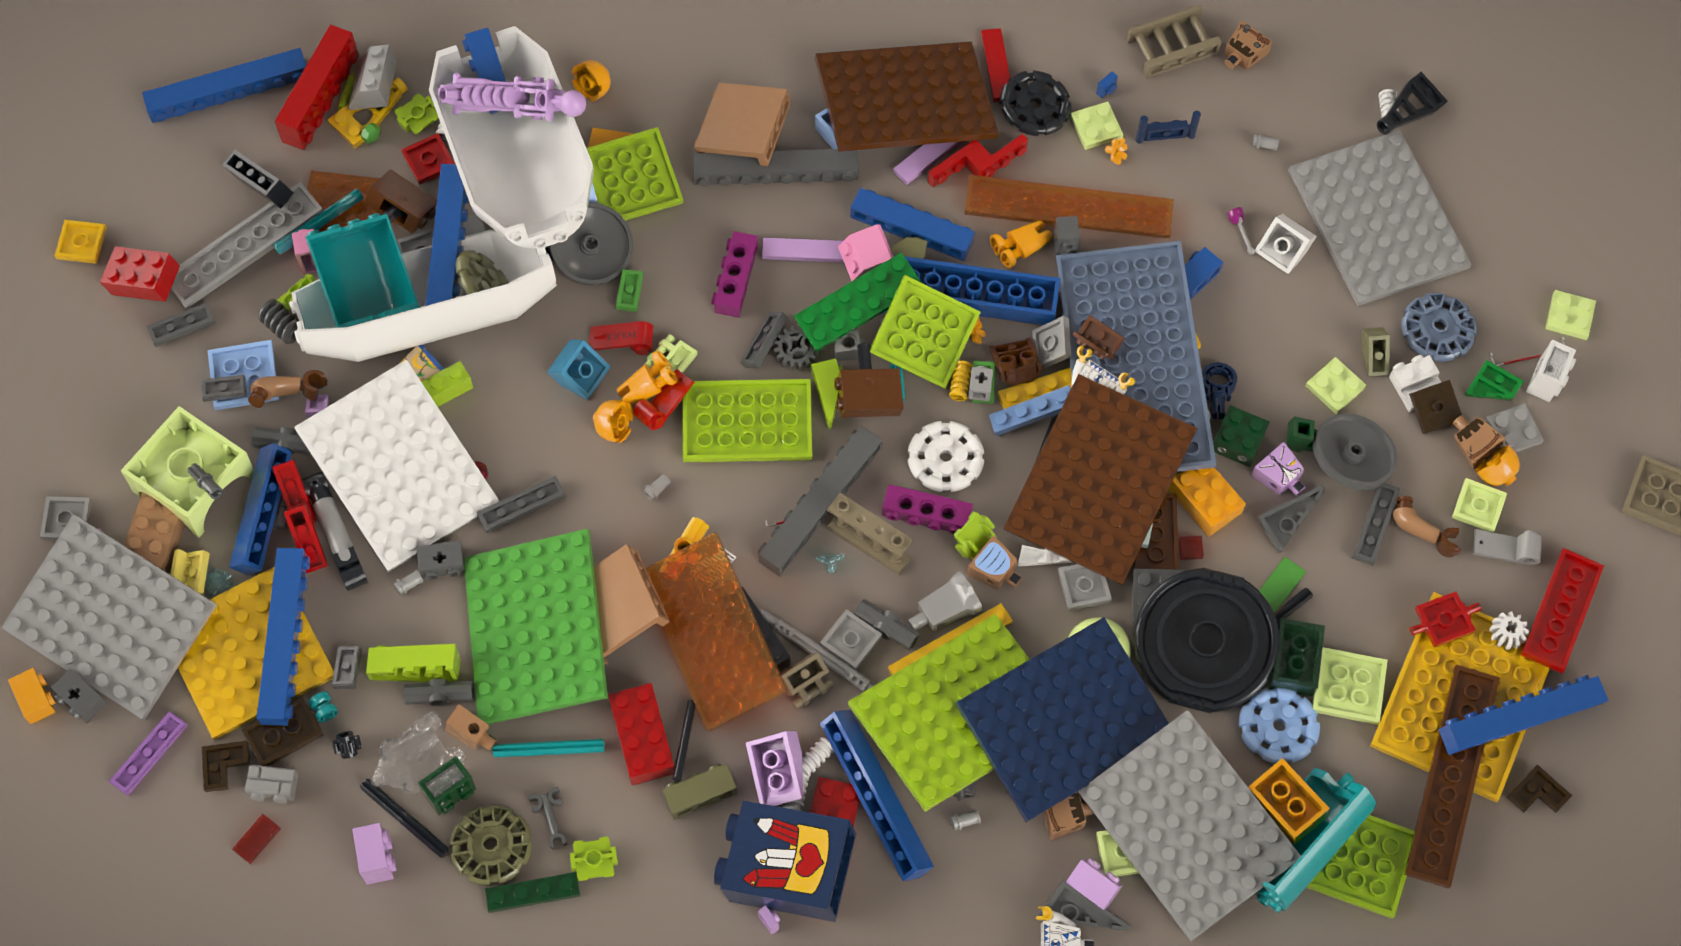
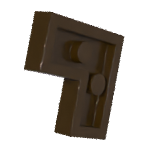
M248 741L201 747L204 791L228 790L227 768L250 765Z
M1537 764L1506 798L1523 813L1538 798L1557 813L1573 795Z

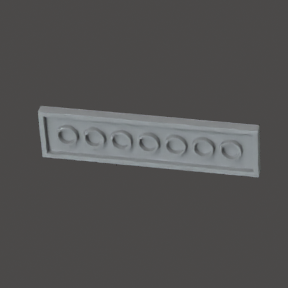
M301 182L290 188L294 194L281 209L270 202L180 264L171 289L186 309L274 249L276 242L324 211Z

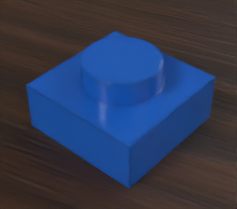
M1113 71L1098 83L1096 94L1101 98L1107 94H1112L1117 88L1118 76Z

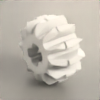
M1512 611L1507 615L1500 613L1498 618L1496 617L1492 621L1493 625L1489 631L1493 633L1491 640H1498L1497 646L1500 647L1504 644L1506 650H1509L1511 646L1517 649L1520 644H1524L1527 640L1525 637L1529 634V630L1525 628L1527 622L1520 621L1521 615L1514 617Z

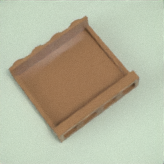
M719 83L717 89L713 92L711 105L707 108L706 118L701 123L699 136L695 139V151L697 153L706 152L754 157L758 159L760 166L768 167L791 104L787 89Z
M627 544L594 566L604 664L609 663L606 658L607 655L655 623L665 626L670 622L638 550Z

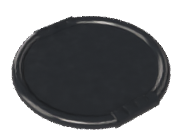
M1204 567L1178 573L1156 587L1142 605L1134 629L1136 659L1149 685L1160 696L1169 701L1168 703L1210 714L1235 708L1254 697L1271 677L1279 654L1280 636L1277 620L1270 604L1262 593L1245 580L1244 577Z

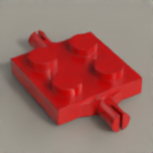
M1453 592L1417 605L1415 611L1420 619V624L1409 627V631L1412 636L1425 632L1435 648L1473 634L1476 629L1471 621V614L1482 611V608L1478 602L1466 606L1460 600L1457 592Z

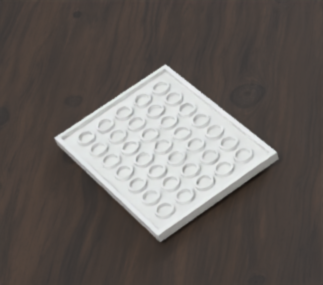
M407 360L294 427L387 572L392 571L416 556V547L437 543L477 518L478 511L500 502Z

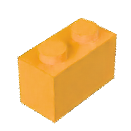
M31 668L8 679L23 716L30 724L56 712L53 707L56 701L52 693L46 691L44 686L48 684L42 673L38 674L34 668Z

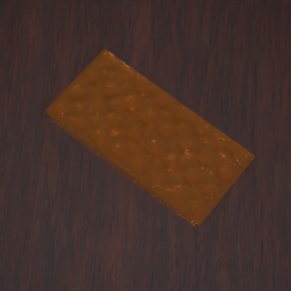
M714 532L646 568L670 620L668 624L662 626L707 731L710 732L788 692L718 533Z

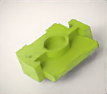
M417 93L410 102L394 110L395 115L398 117V124L406 132L411 130L415 135L439 119L433 100L429 95L424 98L421 94Z
M307 273L288 292L284 293L277 302L283 305V309L290 310L289 302L293 301L291 293L316 281V278Z
M974 511L968 517L969 520L961 530L958 529L954 534V538L959 543L955 545L957 551L962 557L971 558L972 560L992 536L997 537L992 531L995 526L990 519Z
M608 836L600 837L599 840L574 841V852L570 853L572 872L577 871V879L579 881L614 876L613 866L618 865L616 847L610 846Z

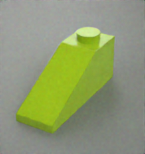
M836 358L811 364V374L828 429L833 427L837 409L836 400L839 398L838 390H835L834 380L838 377L840 370H843L842 365L838 366Z

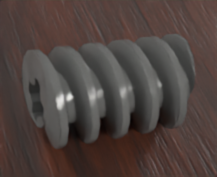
M276 299L267 301L259 312V321L264 323L285 344L297 341L294 331L298 329L297 322L299 320H294V315L289 314L287 309H283V305L277 304Z

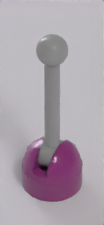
M1242 207L1234 208L1227 212V217L1232 224L1238 225L1248 248L1247 253L1253 255L1255 249L1251 247L1242 225L1245 218Z

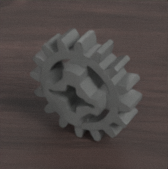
M791 326V331L783 329L784 335L778 334V341H774V355H777V362L783 361L784 368L790 365L791 371L794 370V367H798L799 371H802L803 365L810 368V362H816L815 356H819V351L816 352L800 327L798 330H795V327ZM807 342L810 345V350H808V346H806ZM783 346L785 347V350L787 351L786 354L783 352V349H782Z

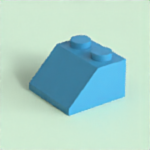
M570 339L547 373L562 387L588 400L611 366L584 340Z

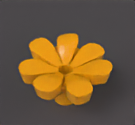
M1124 138L1112 140V146L1108 145L1105 148V152L1111 154V161L1117 165L1121 164V159L1126 160L1127 154L1124 152L1127 150Z
M979 317L970 334L972 341L976 344H981V337H985V331L981 330L983 325Z

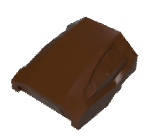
M1030 337L1025 340L989 346L1001 381L1014 386L1032 382L1042 373V365Z

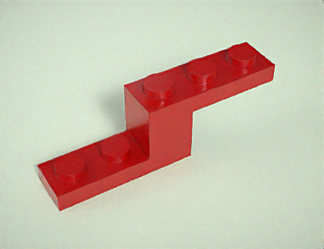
M1021 134L993 155L978 140H973L928 172V183L932 187L942 184L951 174L960 172L964 166L979 182L985 178L989 179L1001 167L1005 168L1012 159L1022 156L1027 151L1028 138Z
M295 460L273 466L272 469L287 505V509L283 513L296 547L304 549L306 555L310 557V568L306 570V573L328 567V561L314 527L317 518Z

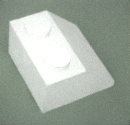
M1281 214L1275 217L1255 252L1287 274H1290L1307 253L1317 236L1286 215Z

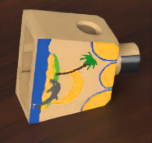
M423 345L416 346L400 362L402 363L407 360L420 381L444 369Z

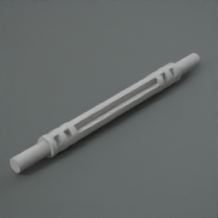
M763 608L760 610L764 619L774 627L775 631L807 653H818L826 666L862 691L875 686L871 683L870 679L783 619H777Z

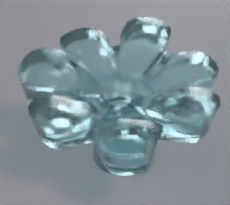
M830 553L823 554L824 557H817L818 562L827 565L828 573H835L836 564L845 559V554L831 556Z
M215 569L214 573L208 572L206 574L208 581L205 582L204 589L208 590L212 596L217 591L219 594L225 592V587L230 588L233 585L228 580L231 574L228 571L223 572L221 569Z

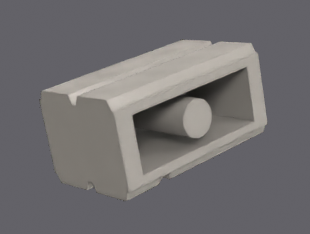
M257 765L249 766L245 792L250 796V799L264 801V798H270L274 802L282 804L287 803V800L294 801L299 778L295 769Z

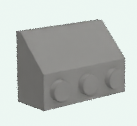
M389 44L370 46L358 62L348 105L349 110L388 106L397 64Z

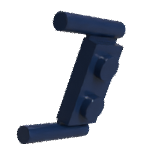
M1194 111L1190 124H1188L1187 120L1147 124L1148 117L1143 115L1140 117L1135 141L1141 144L1143 141L1186 137L1193 139L1197 132L1201 113L1200 111Z

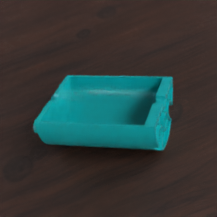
M375 213L363 221H360V219L347 222L348 226L340 227L339 224L328 227L327 231L320 232L319 230H314L307 233L305 239L337 328L350 327L420 308L387 214L380 215V213Z

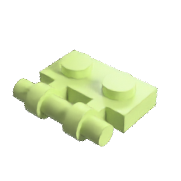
M669 334L666 339H662L659 342V347L656 350L661 351L663 354L669 352L666 358L672 366L671 370L674 372L678 369L683 373L698 355L697 350L681 340L674 346L672 343L675 341V338ZM650 353L645 363L650 368L654 365L653 353Z

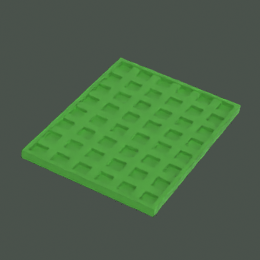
M588 529L464 557L478 718L487 724H493L608 698L591 535Z

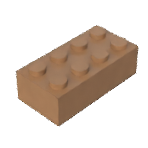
M142 492L124 546L169 573L174 551L178 548L185 524L159 501Z

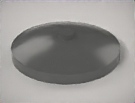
M588 203L586 216L581 226L566 241L550 245L549 250L555 266L565 277L578 284L597 286L616 279L622 273V269L627 267L632 256L633 238L628 224L618 212L603 204Z
M1356 414L1331 416L1320 425L1314 436L1313 452L1319 466L1330 478L1345 487L1356 490L1376 489L1390 479L1397 467L1398 456L1392 439L1382 427L1366 417Z

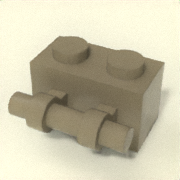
M818 653L806 656L774 677L785 696L797 693L798 698L792 701L795 709L802 705L810 704L813 698L818 695L822 696L827 693V689L833 686L829 678L823 682L820 678L827 674L829 670ZM813 683L814 688L806 692L804 688Z

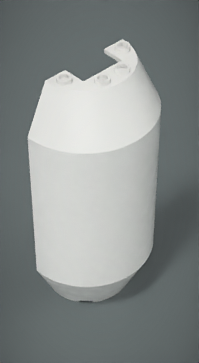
M516 26L495 32L499 46L495 47L506 82H514V77L516 76L522 77V80L544 77V81L548 79L554 80L555 89L563 90L548 52ZM456 45L437 51L429 92L475 214L510 242L521 247L543 249L546 246L566 241L581 226L585 219L594 176L592 161L574 117L567 116L563 111L554 112V117L551 121L545 120V117H543V120H535L533 116L525 115L516 118L513 117L514 112L502 111L490 115L489 111H461V114L454 115L451 104L440 103L438 98L440 85L453 83V74L459 73L461 77L478 78L476 71L472 72L468 61L472 59L471 55L461 58ZM529 93L530 99L528 103H534V93Z
M495 229L468 235L465 240H462L461 246L464 247V251L474 250L488 257L494 262L493 266L503 272L509 283L467 294L460 283L461 278L458 277L457 283L460 284L459 296L425 306L432 245L401 253L420 308L344 328L336 327L320 279L291 293L293 301L289 302L293 314L297 313L299 319L297 322L298 329L294 331L296 340L300 344L302 352L305 351L307 354L360 362L511 321L521 316L557 286L550 256L546 254L545 248H525L515 245Z

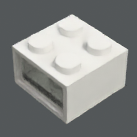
M1552 340L1541 355L1526 392L1548 402L1551 401L1553 396L1558 397L1561 389L1565 387L1569 376H1567L1569 370H1572L1576 359L1573 358L1576 350Z

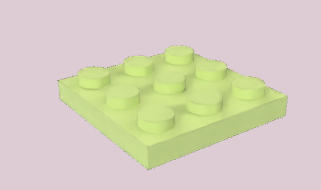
M1321 647L1312 703L1313 709L1319 714L1378 725L1381 717L1388 660Z

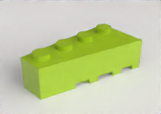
M456 644L392 647L378 645L369 648L366 674L369 680L429 683L433 679H446L449 682L459 681L461 657Z

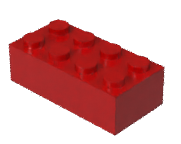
M652 683L608 694L631 785L673 775L675 767Z

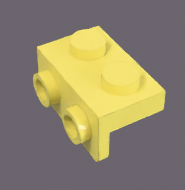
M175 549L171 575L200 594H203L210 553L205 550L186 553L181 549Z

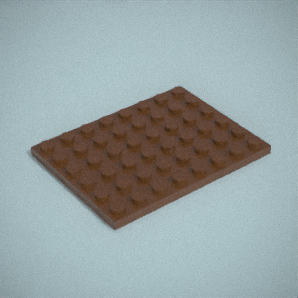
M972 41L815 53V62L838 152L998 138V128Z
M1078 374L1003 529L1123 586L1197 428Z

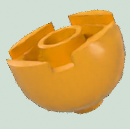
M586 60L573 67L571 75L574 73L575 78L572 80L573 86L586 99L589 98L590 102L602 98L608 92L611 78L608 69L603 64L594 60Z
M623 400L605 401L593 415L597 434L609 442L622 443L627 439L631 428H628L629 421L633 422V409L631 405Z
M1506 445L1498 449L1488 461L1486 459L1475 469L1478 476L1485 483L1491 486H1500L1502 484L1508 486L1517 479L1515 475L1520 468L1519 457L1511 446Z

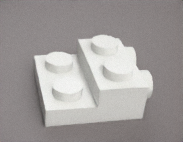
M1418 355L1411 360V363L1406 365L1404 362L1396 364L1389 376L1408 412L1414 411L1409 396L1410 393L1441 382L1438 377L1440 372L1430 355L1426 357Z

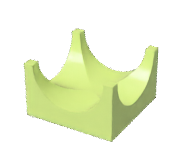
M179 406L124 466L121 472L136 495L140 497L143 492L159 501L172 511L190 529L192 534L200 538L205 532L204 521L206 514L215 499H212L205 490L197 486V481L188 473V468L193 463H196L206 473L211 474L213 480L222 489L233 480L242 476L251 480L254 468L244 450Z

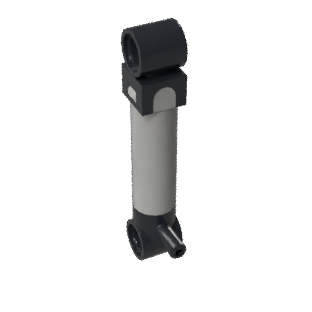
M320 471L302 478L347 591L367 584V578L323 472Z

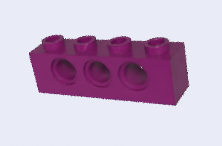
M733 231L732 239L728 238L726 244L728 254L723 256L721 263L723 272L718 275L716 283L718 291L717 293L714 292L711 304L715 307V313L740 318L758 249V236ZM738 254L743 255L742 257H735ZM733 272L739 273L738 275H735V276L730 275V274L733 273ZM728 290L734 291L731 294L725 293Z
M888 484L882 507V516L892 521H906L913 526H928L929 529L935 531L940 529L949 531L950 534L954 535L969 520L968 517L972 513L973 504ZM903 504H907L911 508L903 509L900 506ZM929 509L932 513L924 514L922 510ZM950 514L953 518L945 519L943 515Z

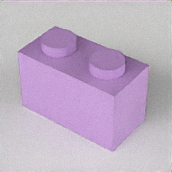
M1092 858L1081 859L1066 883L1104 910L1109 907L1123 885L1119 883L1120 878L1112 872L1106 873L1101 870V865Z

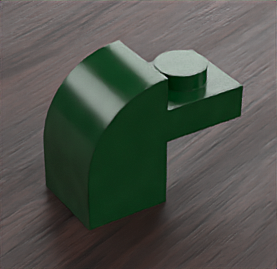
M1294 416L1288 422L1286 445L1290 450L1298 453L1302 450L1313 452V440L1317 429H1314L1315 421Z

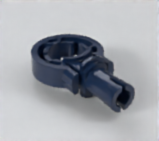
M1215 362L1203 369L1202 377L1206 400L1210 399L1211 393V417L1217 419V413L1219 412V419H1223L1225 417V395L1226 401L1229 402L1231 394L1236 388L1237 374L1231 366ZM1212 375H1223L1225 378L1228 377V383L1215 384L1209 380V377Z

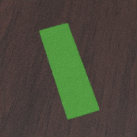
M1286 557L1283 558L1259 590L1270 604L1273 612L1279 609L1306 573L1304 569Z

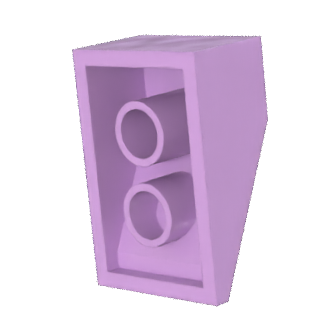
M785 731L746 742L760 804L777 806L804 798L802 751L797 731Z

